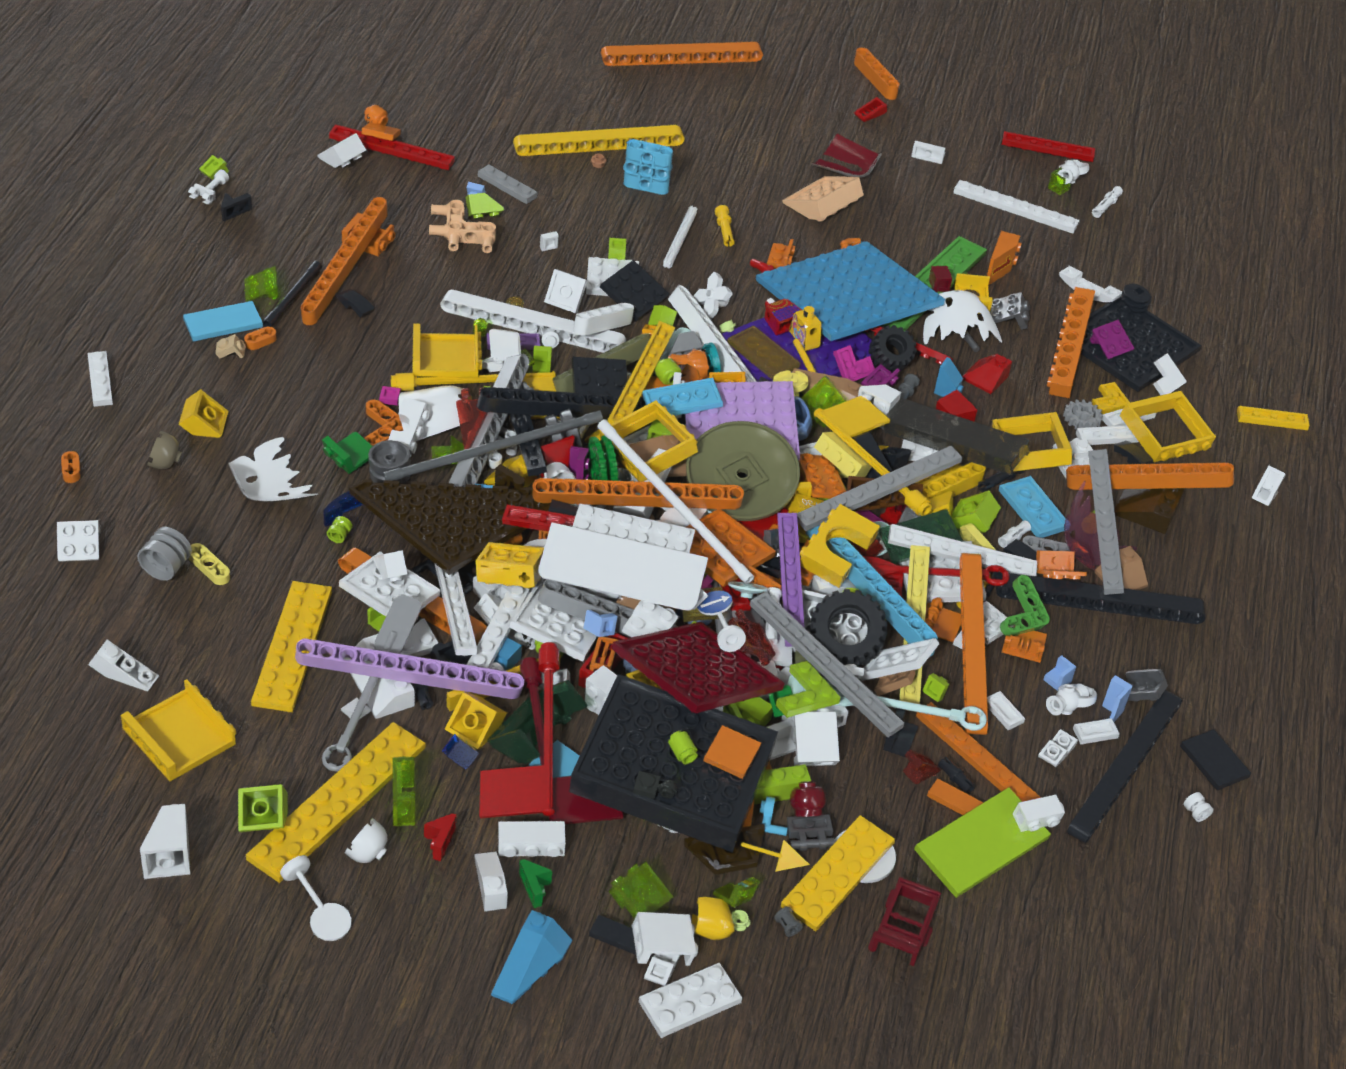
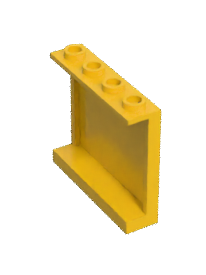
M413 324V376L478 377V370H482L481 332H478L477 325H475L474 334L420 333V324Z
M187 679L184 680L185 689L137 716L133 717L129 711L121 714L123 730L169 782L236 745V730L231 723L228 724L224 720L222 713L216 711L212 707L210 700L204 698L200 694L198 687L192 685Z

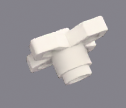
M713 272L708 278L707 289H699L694 295L695 300L699 304H704L703 310L711 319L718 313V307H725L729 302V298L733 295L728 287L722 286L723 279L716 272Z

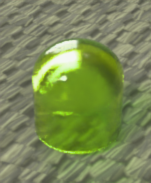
M477 318L473 324V333H475V325H477L478 332H481V336L487 333L488 323L484 318Z

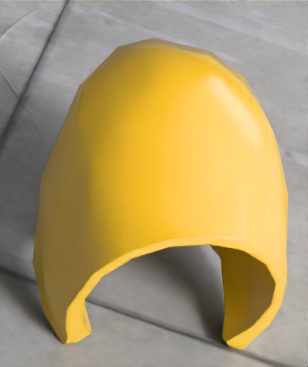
M698 897V915L692 914V924H694L695 928L694 933L711 940H721L730 937L735 931V925L727 901L712 897Z

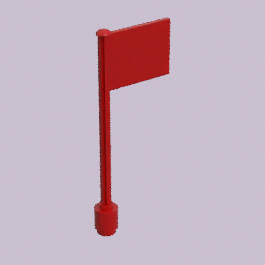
M543 643L539 649L538 668L544 673V765L480 771V818L536 813L552 816L555 813L553 809V674L559 670V649L555 643Z

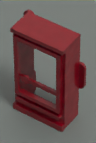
M899 877L895 889L890 891L885 904L886 912L878 931H875L872 935L868 949L871 952H876L879 943H884L912 954L910 965L914 966L921 947L927 946L933 930L930 927V923L936 911L941 892ZM898 895L930 906L923 924L901 916L897 912H892ZM892 916L894 919H900L921 927L919 935L888 924L889 917Z

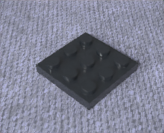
M634 260L600 285V288L617 304L629 303L634 305L633 319L636 322L653 310L654 305L661 304L670 295Z
M590 357L572 358L574 393L621 395L627 384L626 360Z

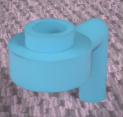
M766 797V801H761L760 813H764L762 824L765 826L764 832L786 836L788 827L771 824L775 798Z

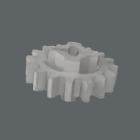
M1075 400V403L1070 401L1069 405L1066 404L1063 416L1065 417L1064 421H1069V426L1074 425V429L1100 426L1103 414H1101L1102 410L1097 409V405L1093 406L1091 401L1085 403V400H1082V402Z

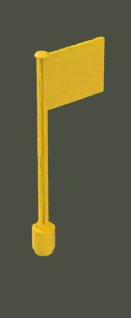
M555 371L525 374L522 382L525 381L529 388L556 392L552 380L556 377ZM395 373V375H391V387L401 388V391H414V387H417V385L495 382L499 374L478 375V377L417 378V376H413V373ZM534 415L531 417V420L545 419L546 416Z
M861 395L825 410L818 408L814 411L815 418L818 417L879 474L883 476L890 473L852 438L890 423V419L869 400ZM907 487L898 490L905 496L904 503L915 514L924 517L931 512V502L918 490L910 491Z

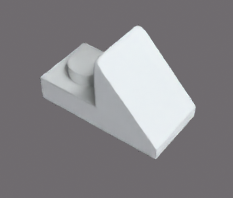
M1268 466L1252 499L1269 506L1278 494L1277 490L1286 474Z

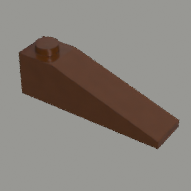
M848 476L847 491L872 481L874 478ZM913 483L907 486L910 491L918 490L921 493L923 492V484ZM895 491L855 510L867 511L904 505L905 496L899 491Z

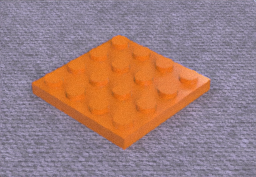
M717 509L699 519L746 568L749 565L756 568L775 557L776 551L722 509ZM691 524L686 526V528L694 529ZM695 530L690 553L708 557L705 573L723 587L728 585V582L738 579L739 577L734 570Z

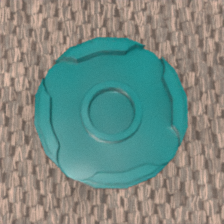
M712 342L705 343L703 349H706L709 365L708 373L721 372L720 359L715 345Z

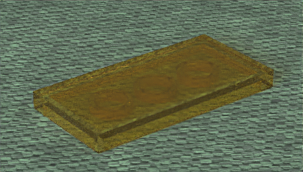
M754 325L729 337L727 340L730 346L772 380H774V376L779 372L786 370L792 372L794 368H800L799 361Z

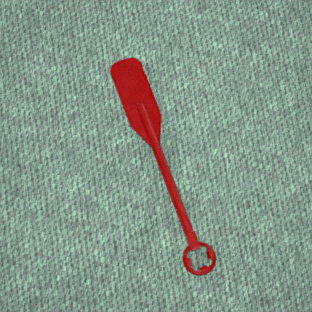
M863 556L882 577L896 573H909V566L896 565L878 557ZM991 565L982 569V580H985L990 585L1002 586L1009 581V572L1002 566ZM929 567L928 575L960 577V569ZM989 572L1003 573V580L989 578Z

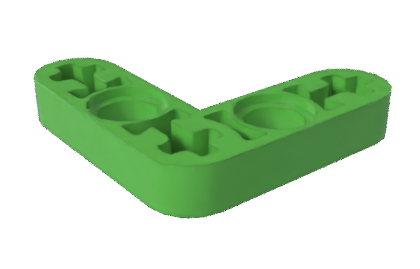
M1020 575L1013 581V589L1025 613L1007 617L1001 622L1000 630L1005 636H1015L1038 630L1049 623V615L1031 579L1026 575ZM1028 598L1033 600L1034 606L1029 604ZM1021 619L1027 621L1028 627L1022 624Z

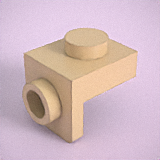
M235 334L223 338L217 342L216 355L222 358L235 352L240 358H243L246 349L245 343Z

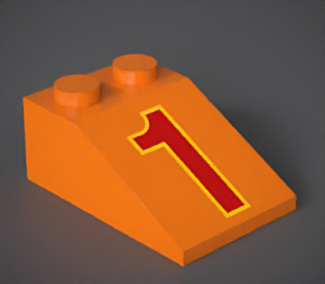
M1001 231L987 276H990L988 286L1009 273L1013 265L1016 266L1019 257L1016 255V252H1020L1022 245L1019 242L1020 235Z

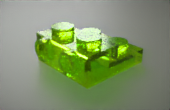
M824 376L802 397L811 416L823 428L826 425L818 417H814V411L818 408L825 410L848 401L827 376Z
M647 862L641 866L635 864L627 871L629 875L625 878L619 876L610 883L613 887L609 890V893L621 909L626 907L634 919L638 912L654 913L673 898L672 894Z

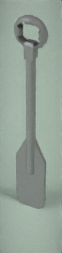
M400 595L394 599L376 637L374 650L397 654L402 652L421 611L419 600L406 595ZM369 677L338 744L327 747L323 752L322 762L328 770L338 772L352 759L351 752L347 747L378 677ZM337 749L338 752H346L348 755L344 757L341 766L331 762L327 763L326 760L329 759L332 750Z

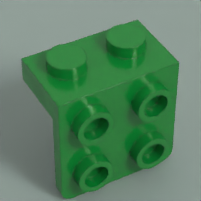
M358 432L351 433L338 443H335L329 436L322 439L324 453L331 457L337 466L348 474L369 460L368 453L370 448L373 447Z

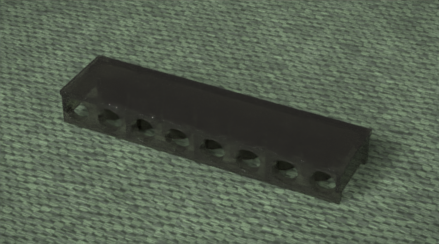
M903 398L886 414L890 419V423L884 425V433L937 451L952 446L962 456V459L1011 476L1013 469L1025 455H1029L1030 440Z

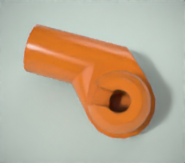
M847 238L840 242L841 249L860 244L861 239Z

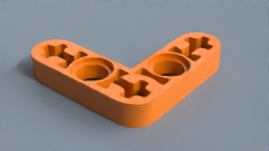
M378 400L366 402V414L382 425V427L364 438L372 446L389 439V436L383 437L381 436L382 434L390 435L392 430L404 431L400 417L396 412ZM383 416H390L391 418H390V419H383L382 417H383Z

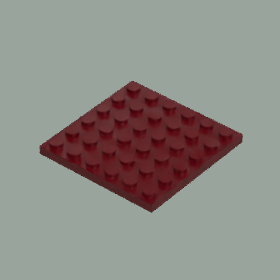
M702 622L614 641L611 648L621 658L632 664L635 669L641 671L648 679L654 681L661 689L667 691L694 713L781 691L785 684L739 649L733 652L722 650L717 643L718 634Z

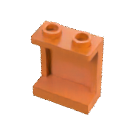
M357 213L342 230V244L362 214ZM390 224L386 230L379 228L364 252L379 256L385 251L389 243L395 239L394 225Z

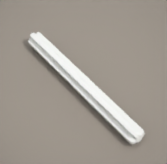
M690 206L663 261L664 267H672L697 214L696 207Z

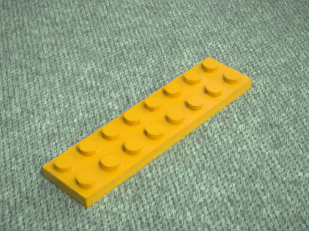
M292 581L251 700V706L293 712L308 666L296 662V645L302 639L317 640L332 594V587ZM301 651L304 654L309 653L308 651Z

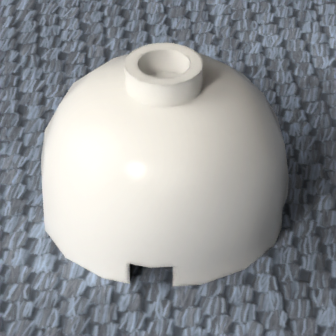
M374 818L370 821L372 826L367 823L351 844L353 845L350 847L352 850L347 848L345 854L356 862L369 863L375 858L380 860L387 851L385 848L388 841L387 833L384 827Z

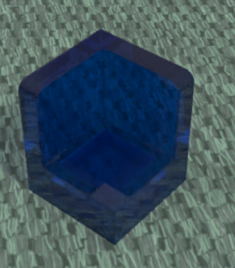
M456 734L453 735L442 750L448 758L464 769H468L479 754L473 746Z

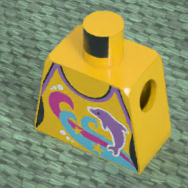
M806 306L804 310L795 312L789 328V332L795 339L800 340L805 351L820 347L821 322L814 314L815 309L811 306Z

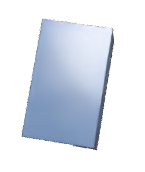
M1116 675L1111 679L1102 705L1112 712L1110 718H1112L1113 722L1123 713L1132 689L1131 684Z

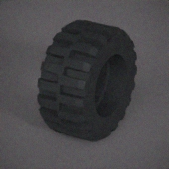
M844 589L842 593H839L837 590L832 592L830 597L826 595L822 603H818L815 607L810 624L811 635L843 665L855 664L857 667L860 664L867 665L871 659H875L878 656L879 651L884 646L887 634V621L885 620L884 610L880 609L878 601L874 602L871 595L866 594L864 596L860 590H856L855 593L850 592V589ZM840 614H855L861 617L867 624V635L860 643L854 645L841 644L830 634L829 627L831 621Z

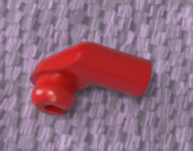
M752 259L750 261V266L758 269L761 273L774 269L772 265H767L759 260Z

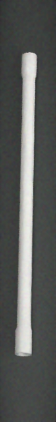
M602 420L597 426L598 429L640 470L726 561L736 575L745 584L750 583L754 579V575L733 556L622 439L607 420Z

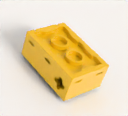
M488 542L476 559L477 582L534 588L541 578L538 570L544 548Z

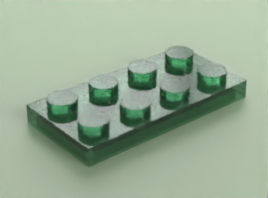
M947 509L895 524L963 542ZM890 526L880 528L878 532L892 562L897 564L908 561L910 559V549L889 544Z

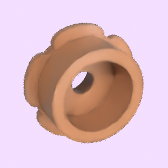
M595 154L591 158L592 165L596 168L604 167L607 162L602 154Z

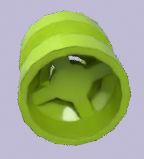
M343 516L336 517L332 526L327 531L328 538L335 543H342L352 529L351 521Z

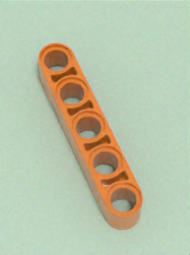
M857 48L854 65L886 99H896L899 82L868 49Z

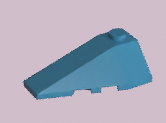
M533 910L530 912L493 988L491 996L513 1004L531 988L537 979L545 976L555 963L558 964L563 960L572 943V939L553 918Z

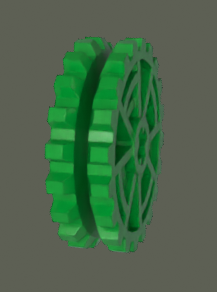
M605 435L601 437L600 441L596 436L590 437L588 447L589 458L591 459V480L619 481L618 465L612 441Z

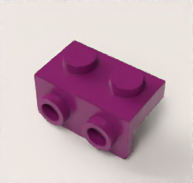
M880 364L860 385L894 386L899 379L897 376L900 370L897 368L892 373Z
M571 446L570 472L573 473L576 479L590 480V474H588L591 464L589 449Z

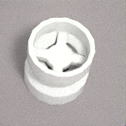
M1200 792L1193 793L1184 801L1185 808L1192 812V817L1197 822L1207 819L1213 812V808L1204 801L1205 798Z

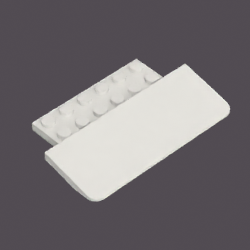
M579 504L572 527L551 523L538 572L545 579L689 611L693 610L697 605L708 557L690 553L695 529Z

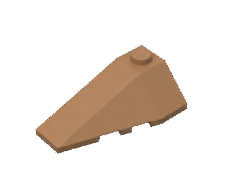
M796 368L792 372L800 371L808 376V387L801 391V393L808 394L814 399L813 402L816 405L820 404L825 409L858 397L859 388L863 386L847 378Z
M662 435L633 443L629 446L646 462L659 448L668 450L681 442L674 435ZM616 459L617 465H618L617 468L626 469V468ZM686 459L673 465L667 477L686 476Z

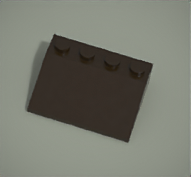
M1186 488L1124 489L1114 510L1115 516L1166 534Z

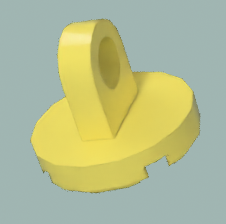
M786 370L774 376L773 382L793 381L794 396L799 397V392L808 387V376L800 371L791 373V371Z

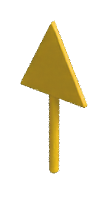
M783 840L780 853L744 842L741 843L742 847L778 857L775 872L810 865L785 840Z

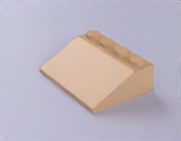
M824 176L782 201L785 205L809 219L823 221L827 219V216L836 214L839 209L846 208L848 204L858 201V198L864 194L859 177Z

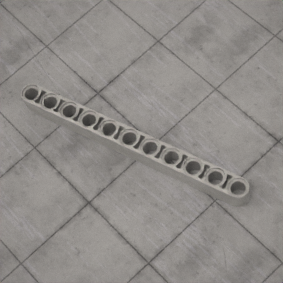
M519 354L507 357L493 387L519 389L529 368L527 355ZM481 411L464 450L496 441L508 413ZM490 453L458 461L449 483L454 484L456 487L476 484Z

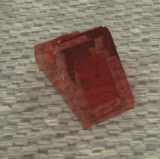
M911 749L905 754L909 762L903 772L914 784H919L940 771L926 755Z

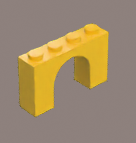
M839 504L836 510L832 509L827 517L828 520L821 523L817 535L814 533L809 540L808 547L804 546L800 551L801 567L838 588L848 577L852 564L831 552L826 542L829 539L840 537L848 539L868 550L876 539L880 528L879 525L842 504Z

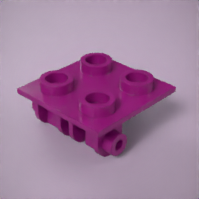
M1119 320L1092 329L1094 334L1090 341L1092 344H1100L1107 359L1135 349Z

